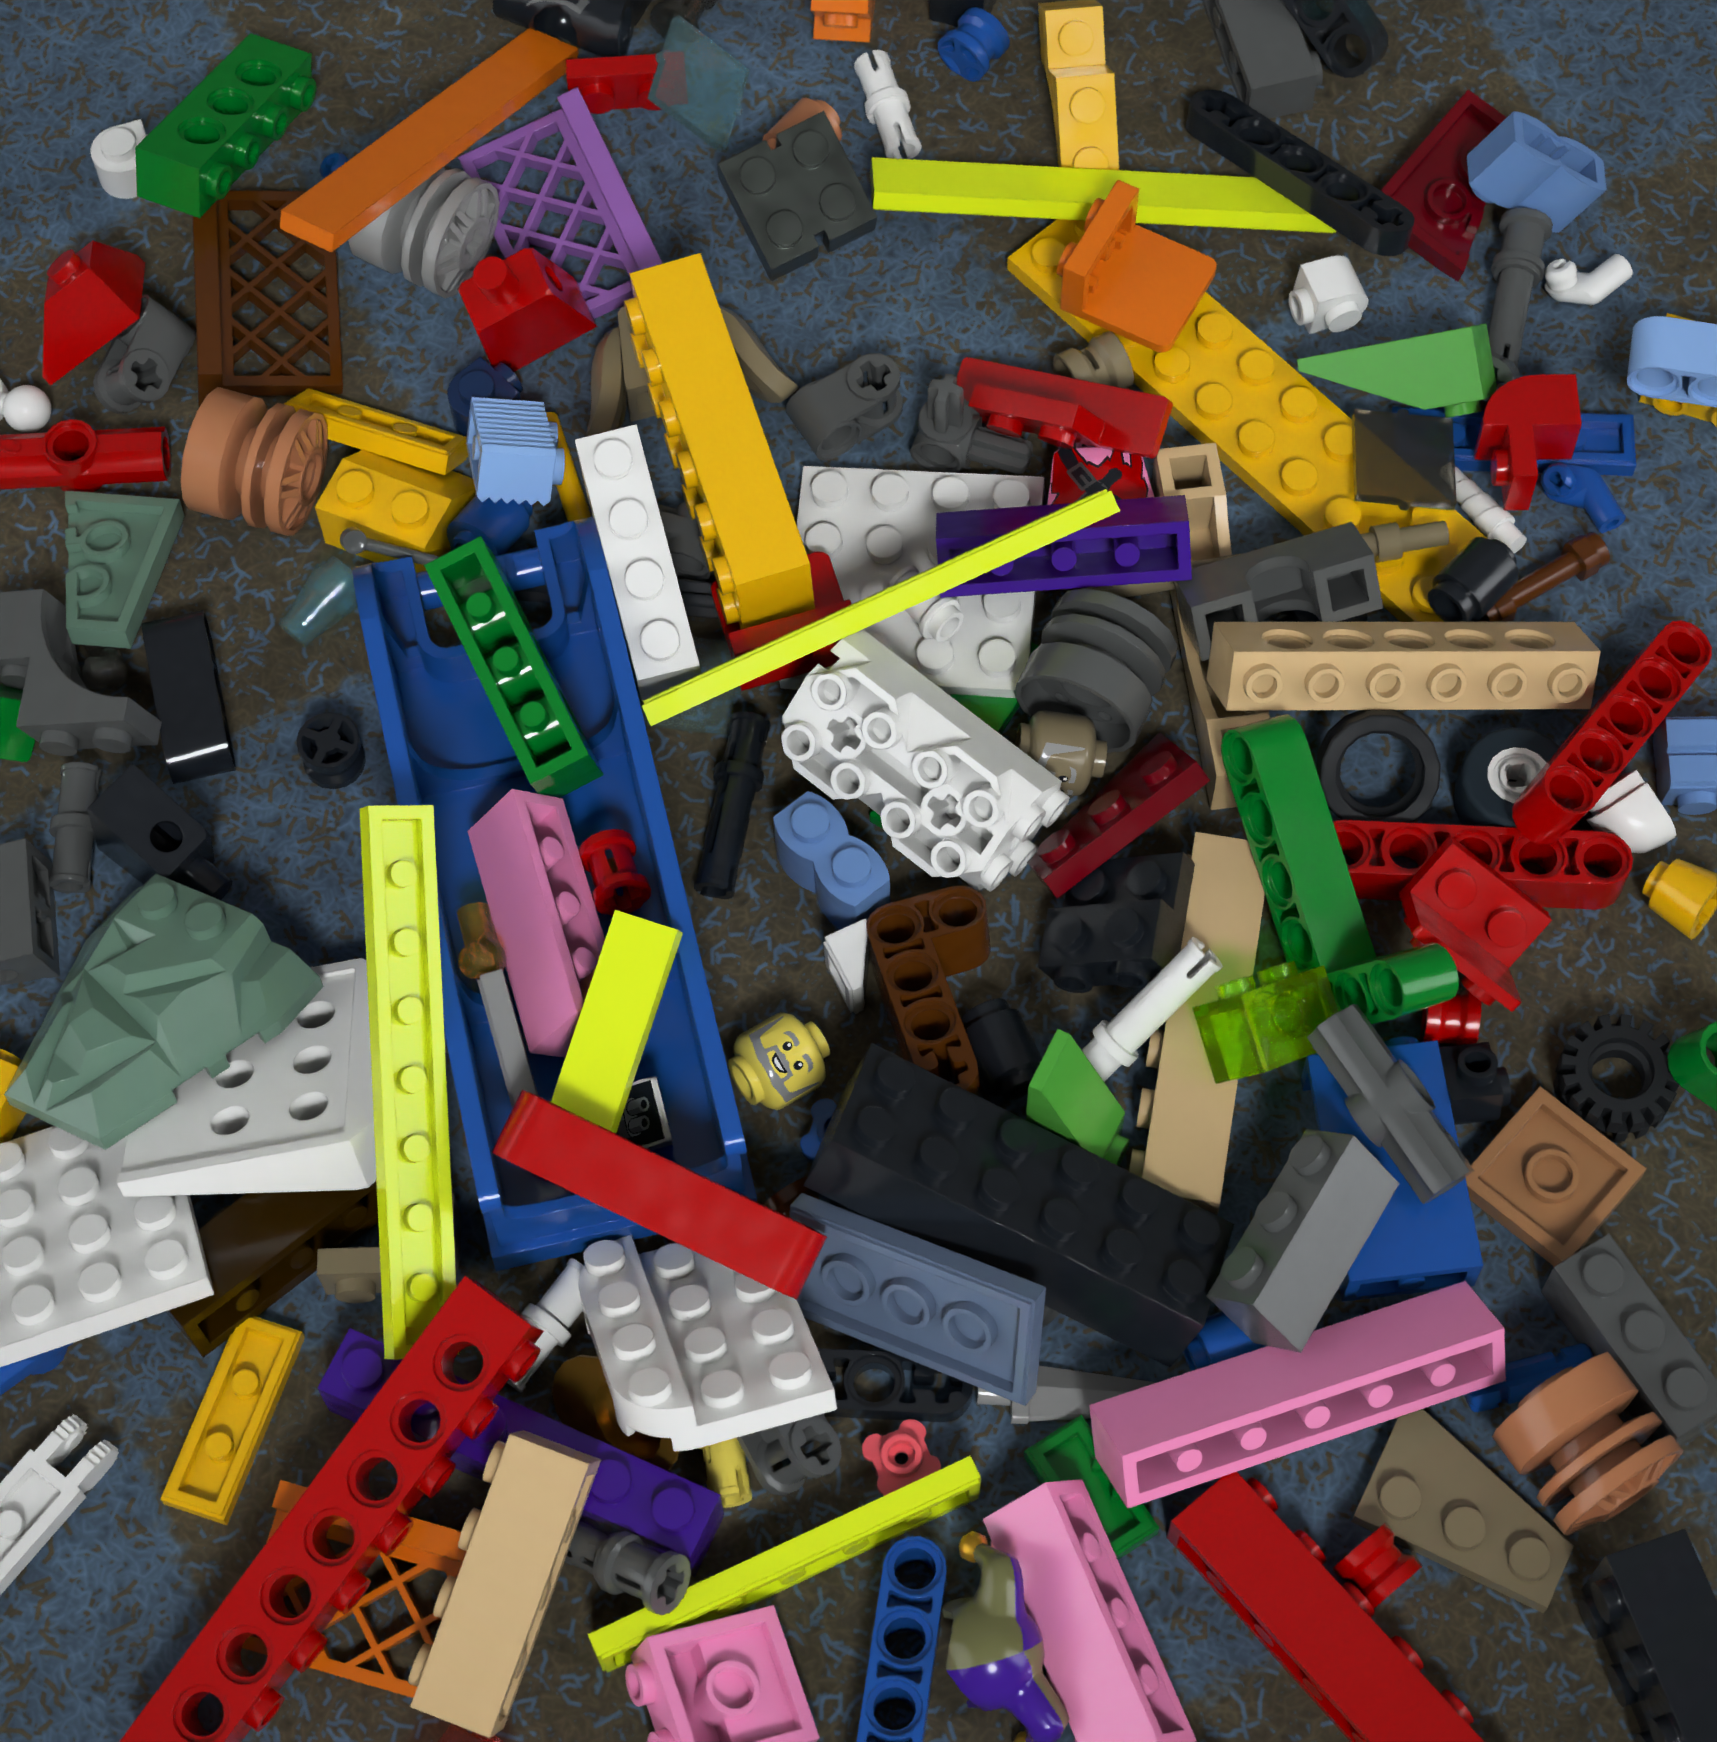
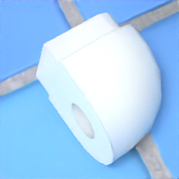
M1637 770L1625 773L1615 779L1590 810L1592 815L1586 819L1594 831L1615 834L1623 839L1632 853H1646L1664 845L1676 836V830L1670 816L1649 784L1645 783Z

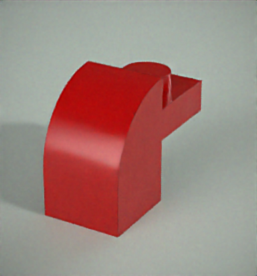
M1576 374L1522 376L1502 385L1489 399L1480 426L1474 459L1491 460V482L1493 486H1502L1504 510H1529L1538 478L1537 460L1572 459L1582 426Z

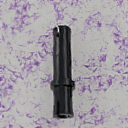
M737 712L731 716L728 741L723 760L715 766L713 779L717 783L716 795L704 841L702 859L694 883V890L701 891L700 894L703 896L726 900L731 899L735 894L740 858H742L755 793L762 789L764 782V772L761 770L762 757L771 727L769 720L764 721L765 717L756 713Z

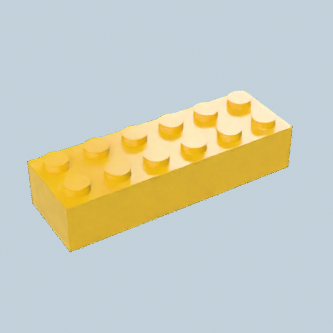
M701 253L629 273L634 298L624 300V306L632 333H630L632 346L640 369L645 368L649 380L647 388L657 419L662 417L666 430L664 438L673 468H679L684 483L681 484L688 513L691 520H697L701 533L699 542L709 572L714 571L719 586L716 591L726 624L738 622L741 630L815 609L810 562Z

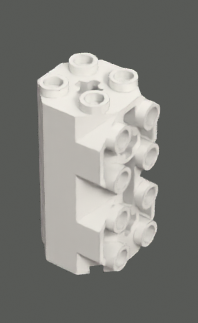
M865 630L858 631L841 639L830 650L840 659L828 669H825L818 663L806 676L782 716V724L785 726V730L781 731L783 751L792 759L794 770L833 800L860 799L880 815L883 830L891 837L892 846L932 877L942 876L949 878L959 876L975 890L980 891L986 888L991 892L1002 882L1008 872L1014 877L1021 873L1038 849V846L1031 841L1042 825L1046 828L1051 826L1069 802L1070 797L1060 790L1062 781Z

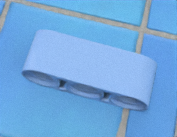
M1652 316L1638 321L1632 331L1627 373V385L1639 395L1650 398L1717 408V324L1666 316Z

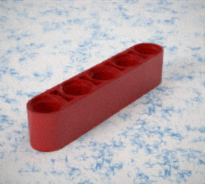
M1672 621L1631 660L1516 799L1512 808V817L1517 829L1524 837L1533 843L1541 845L1553 844L1594 807L1709 664L1712 657V647L1701 629L1686 621Z
M1363 820L1333 821L1343 854L1349 856L1355 862L1352 865H1347L1358 899L1401 901L1399 892L1449 836L1453 837L1541 907L1590 910L1606 908L1615 903L1620 896L1633 863L1631 849L1623 839L1615 834L1600 831L1569 830L1555 843L1541 845L1533 843L1514 827ZM1398 856L1409 857L1419 867L1412 869L1402 868L1395 864L1392 858ZM1521 863H1536L1543 867L1547 874H1532L1525 870ZM1585 866H1600L1607 870L1611 877H1596Z
M523 1089L492 1150V1153L539 1177L794 1299H798L827 1239L826 1235Z

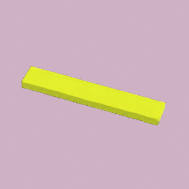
M971 1456L688 1587L679 1605L668 1614H655L645 1607L587 1634L602 1671L606 1670L608 1673L632 1662L631 1654L648 1636L728 1617L977 1500L978 1495H980L981 1476Z

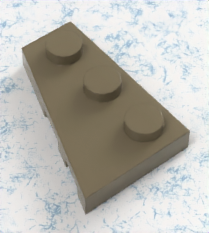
M1424 1409L1398 1417L1351 1521L1371 1532L1376 1531L1381 1525L1386 1523L1395 1533V1543L1541 1613H1545L1574 1547L1573 1544Z

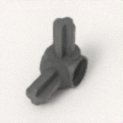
M945 374L943 380L932 379L928 384V402L920 410L918 433L910 450L911 456L917 464L925 469L936 472L957 473L961 467L967 469L971 461L1015 474H1023L1030 464L1033 444L1029 440L1003 435L982 427V417H980L977 411L968 406L969 402L964 399V389L957 385L956 376Z

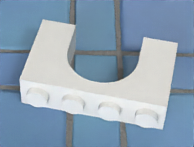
M637 424L575 439V444L590 508L610 575L638 693L642 701L700 674L701 671Z

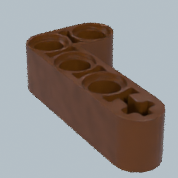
M953 886L878 907L870 914L866 923L873 974L903 1059L981 1097L977 1060L946 977L977 968L988 959L991 945L986 900L980 892L971 887Z

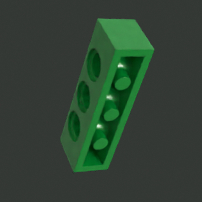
M250 33L135 147L137 197L201 218L218 199L221 200L227 195L231 185L246 170H250L255 166L259 156L274 140L278 141L282 138L292 121L301 112H306L311 107L316 94V81L311 78L312 54Z
M479 536L425 564L424 567L529 783L538 794L560 798L603 776L604 774L499 561L483 538Z

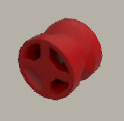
M1465 989L1460 994L1456 993V996L1449 1001L1422 1009L1420 1042L1438 1040V1045L1477 1043L1482 1002Z
M1386 1523L1381 1525L1333 1567L1342 1579L1353 1580L1368 1599L1373 1609L1423 1566L1414 1555L1403 1554L1394 1544L1395 1533Z

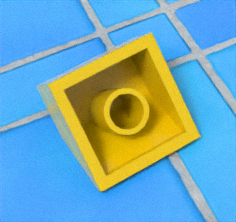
M361 450L341 460L315 505V510L325 543L345 550L340 543L342 532L346 528L356 527L367 538L441 557L451 551L447 538L448 525L476 495L473 478L451 471L447 475H441ZM368 550L355 554L374 562L398 559ZM414 563L416 573L426 571L424 565Z

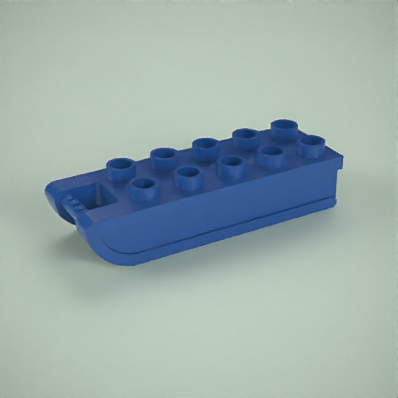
M593 517L534 530L537 547L495 557L499 561L513 592L546 585L552 617L545 626L533 629V632L604 774L594 781L560 797L564 800L577 847L579 849L587 838L600 831L619 829L630 833L636 844V854L633 858L638 873L644 875L650 884L651 896L643 903L641 908L629 914L683 932L633 1081L653 1076L657 1077L671 1133L672 1145L651 1151L757 1202L742 1126L598 530ZM412 556L352 567L360 622L398 805H434L444 1034L477 1196L484 1217L495 1269L500 1271L583 1252L588 1246L601 1240L615 1241L631 1235L632 1239L635 1240L657 1235V1233L542 1177L536 1176L492 1153L497 1139L512 1111V1105L477 982L480 979L479 975L499 969L503 970L539 1097L551 1102L565 1058L529 1052L467 831L511 789L532 793L537 792L530 785L463 645L444 648L435 645L431 641L425 611L444 606L427 571L416 573ZM607 849L605 853L607 859L613 857L610 849ZM584 870L591 894L593 895L595 889L590 872ZM622 887L616 889L618 896L623 895ZM597 911L604 938H606L613 916L601 914Z

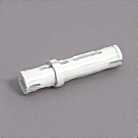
M1192 937L1187 942V945L1110 1022L1102 1020L1093 1029L1094 1038L1082 1049V1052L1104 1082L1121 1065L1129 1067L1138 1058L1137 1049L1215 972H1218L1223 967L1218 957L1210 949L1206 953L1202 951L1205 947L1203 942Z

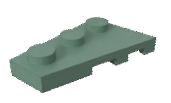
M65 491V507L68 513L65 545L68 551L69 572L66 574V629L72 644L131 649L185 517L180 499Z

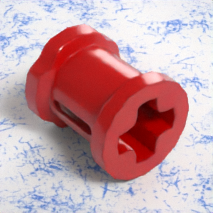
M619 829L604 830L591 835L581 844L578 851L584 870L590 872L595 885L592 898L597 911L601 914L613 916L615 910L629 914L641 908L643 903L651 896V887L647 878L638 873L633 858L636 854V844L631 834ZM607 849H610L613 857L607 859L605 853ZM622 887V896L617 895L616 889Z

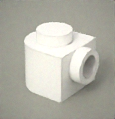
M141 119L105 129L97 135L91 145V157L101 186L108 194L116 198L129 199L137 197L135 147L147 136Z
M1339 255L1301 264L1294 289L1289 293V306L1292 317L1299 326L1305 325L1309 334L1328 328L1332 332L1347 330L1360 321L1362 312L1368 305L1367 295L1350 260L1345 256Z

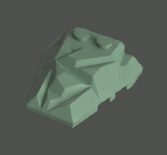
M155 874L142 887H138L128 895L86 939L4 1095L11 1106L106 1150L177 1103L173 1089L203 1069H206L212 1079L228 1069L230 1064L225 1055L257 1033L264 1043L282 1033L324 986L319 975L291 949L270 940L264 924L252 913Z

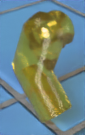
M475 902L457 910V917L465 946L460 951L458 958L461 972L467 978L480 979L479 975L499 969L504 971L506 954L497 939L489 905L483 902Z

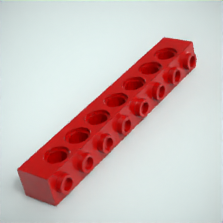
M464 1276L119 1742H242L251 1728L256 1732L262 1730L283 1704L285 1697L278 1691L295 1669L300 1673L304 1672L324 1649L328 1638L322 1632L339 1610L343 1614L348 1613L368 1589L371 1580L365 1576V1573L379 1554L382 1552L389 1556L404 1541L414 1523L407 1516L424 1494L432 1498L448 1481L456 1467V1463L450 1458L466 1436L475 1440L490 1424L499 1408L493 1400L508 1379L515 1383L518 1382L532 1367L541 1351V1348L535 1345V1343L544 1331L481 1283ZM476 1346L483 1357L482 1371L474 1381L468 1384H461L453 1372L455 1357L462 1349ZM432 1403L439 1411L440 1426L437 1433L431 1439L420 1442L412 1433L411 1419L414 1412L420 1406ZM388 1460L396 1469L397 1485L391 1495L385 1499L378 1500L369 1488V1476L372 1469L378 1463ZM344 1518L353 1528L354 1543L346 1555L337 1558L327 1547L326 1535L329 1527L336 1520ZM296 1576L302 1577L308 1583L311 1590L309 1606L299 1616H294L287 1610L283 1597L287 1584ZM253 1634L259 1636L264 1641L268 1654L265 1666L255 1675L248 1672L241 1661L242 1646ZM209 1693L215 1695L220 1700L224 1710L223 1721L214 1733L206 1731L198 1719L199 1704Z

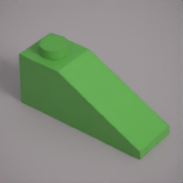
M1487 323L1297 359L1300 372L1423 410L1444 407L1445 418L1481 412L1480 400L1490 398L1497 390Z
M1057 1029L1028 1086L1026 1120L1120 1166L1130 1142L1129 1138L1122 1136L1125 1111L1069 1033Z

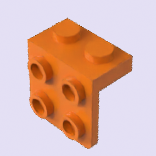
M1117 180L1105 200L1097 198L1091 206L1084 224L1085 233L1079 243L1071 241L1061 255L1057 267V275L1062 277L1060 309L1156 352H1167L1173 347L1215 277L1217 264L1210 256L1136 225L1139 189Z

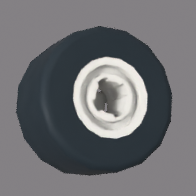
M1513 727L1489 732L1475 742L1462 762L1455 784L1454 808L1461 825L1517 828L1512 817V808L1516 799L1560 746L1551 738L1532 729ZM1509 779L1517 780L1516 782H1508Z

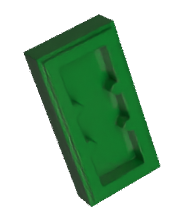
M1082 1415L1024 1451V1459L1041 1484L1055 1481L1083 1480L1117 1560L1158 1534L1160 1528L1143 1504L1127 1509L1095 1458L1092 1429Z

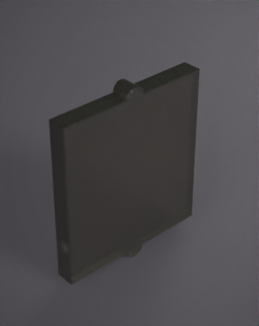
M1354 409L1352 414L1354 501L1398 505L1403 511L1409 510L1410 506L1454 511L1457 500L1453 418L1412 415L1406 409H1400L1397 413Z

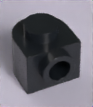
M1489 1042L1439 1047L1455 1125L1499 1120L1502 1106L1510 1105L1511 1087L1507 1070L1504 1066L1498 1067L1497 1057L1491 1051Z

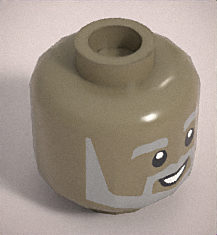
M1043 710L1035 713L1031 717L1029 724L1019 723L1014 745L1062 781L1060 790L1066 795H1081L1087 789L1091 777L1102 778L1107 758V741L1096 740V728L1094 722L1089 717Z

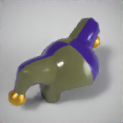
M972 1531L962 1537L959 1542V1551L963 1559L972 1563L977 1562L981 1569L980 1584L975 1596L946 1601L942 1606L944 1618L953 1619L946 1671L961 1692L968 1698L966 1700L968 1708H979L983 1711L1006 1709L1025 1726L1026 1731L1018 1732L1014 1742H1056L1062 1736L1069 1722V1715L1042 1671L1045 1657L1043 1637L1035 1620L1025 1611L1024 1585L1020 1564L1014 1556L988 1546L987 1538L984 1535Z

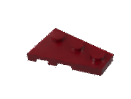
M1159 732L1059 831L1047 837L1038 847L1037 853L1027 863L1056 898H1059L1210 782V779L1196 760Z

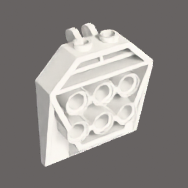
M358 958L310 967L319 975L324 987L282 1033L267 1043H264L257 1033L225 1055L230 1064L228 1069L213 1079L209 1076L206 1069H203L173 1089L177 1103L126 1136L121 1173H118L117 1185L123 1197L358 1190L369 1188L376 1182L366 960ZM445 1039V1053H447L448 1048Z

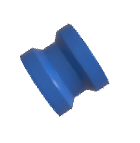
M976 7L968 8L958 20V29L947 31L938 42V51L946 66L971 82L979 81L989 70L990 60L999 59L1010 47L1008 33L1001 22L989 12Z

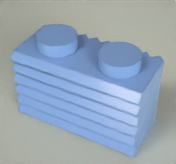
M472 397L466 447L476 495L479 500L484 502L490 498L496 503L502 498L508 504L514 499L519 505L527 500L531 506L539 501L545 506L551 499L552 484L561 485L563 482L565 453L563 448H557L558 426L556 422H548L544 402Z

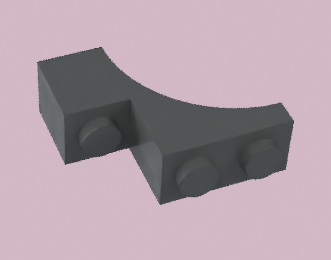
M44 589L0 592V682L10 688L23 690L16 724L17 728L38 741L40 749L58 756H73L77 753L78 749L98 748L111 753H127L131 750V746L158 745L162 724L159 719L129 697H113L91 691L80 670L76 645L72 644L66 629V606Z

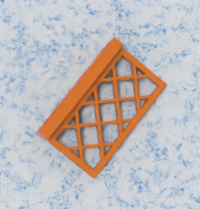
M280 1480L272 1507L276 1508L277 1511L267 1542L308 1487ZM407 1516L414 1523L404 1541L389 1556L382 1552L380 1553L392 1580L362 1596L348 1613L343 1614L338 1610L324 1629L326 1630L354 1614L371 1648L344 1663L333 1660L325 1645L320 1655L309 1668L414 1698L417 1687L409 1684V1681L398 1679L385 1652L418 1633L421 1634L425 1643L433 1645L435 1639L429 1627L442 1619L434 1616L433 1613L425 1618L423 1617L407 1583L431 1569L445 1572L447 1577L451 1575L457 1578L467 1551L458 1548L462 1531ZM344 1518L336 1520L329 1527L326 1535L327 1547L337 1558L346 1555L354 1543L353 1528ZM328 1539L351 1545V1547L336 1555ZM393 1558L417 1564V1566L401 1574ZM300 1576L292 1579L287 1584L283 1596H289L298 1616L307 1609L298 1589L308 1583ZM398 1589L415 1623L380 1643L363 1608ZM255 1634L250 1636L242 1646L243 1649L268 1655L264 1641L261 1638H257ZM376 1658L384 1674L364 1669L360 1666Z

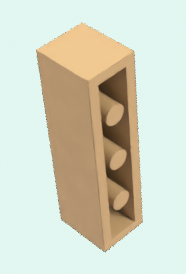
M525 1430L509 1434L506 1443L499 1440L496 1442L483 1473V1481L491 1484L482 1510L477 1508L471 1510L459 1538L458 1548L467 1552L458 1577L449 1575L446 1578L435 1603L433 1615L441 1618L442 1621L433 1645L427 1643L422 1645L410 1672L409 1684L417 1687L410 1706L411 1708L488 1738L504 1729L601 1459Z

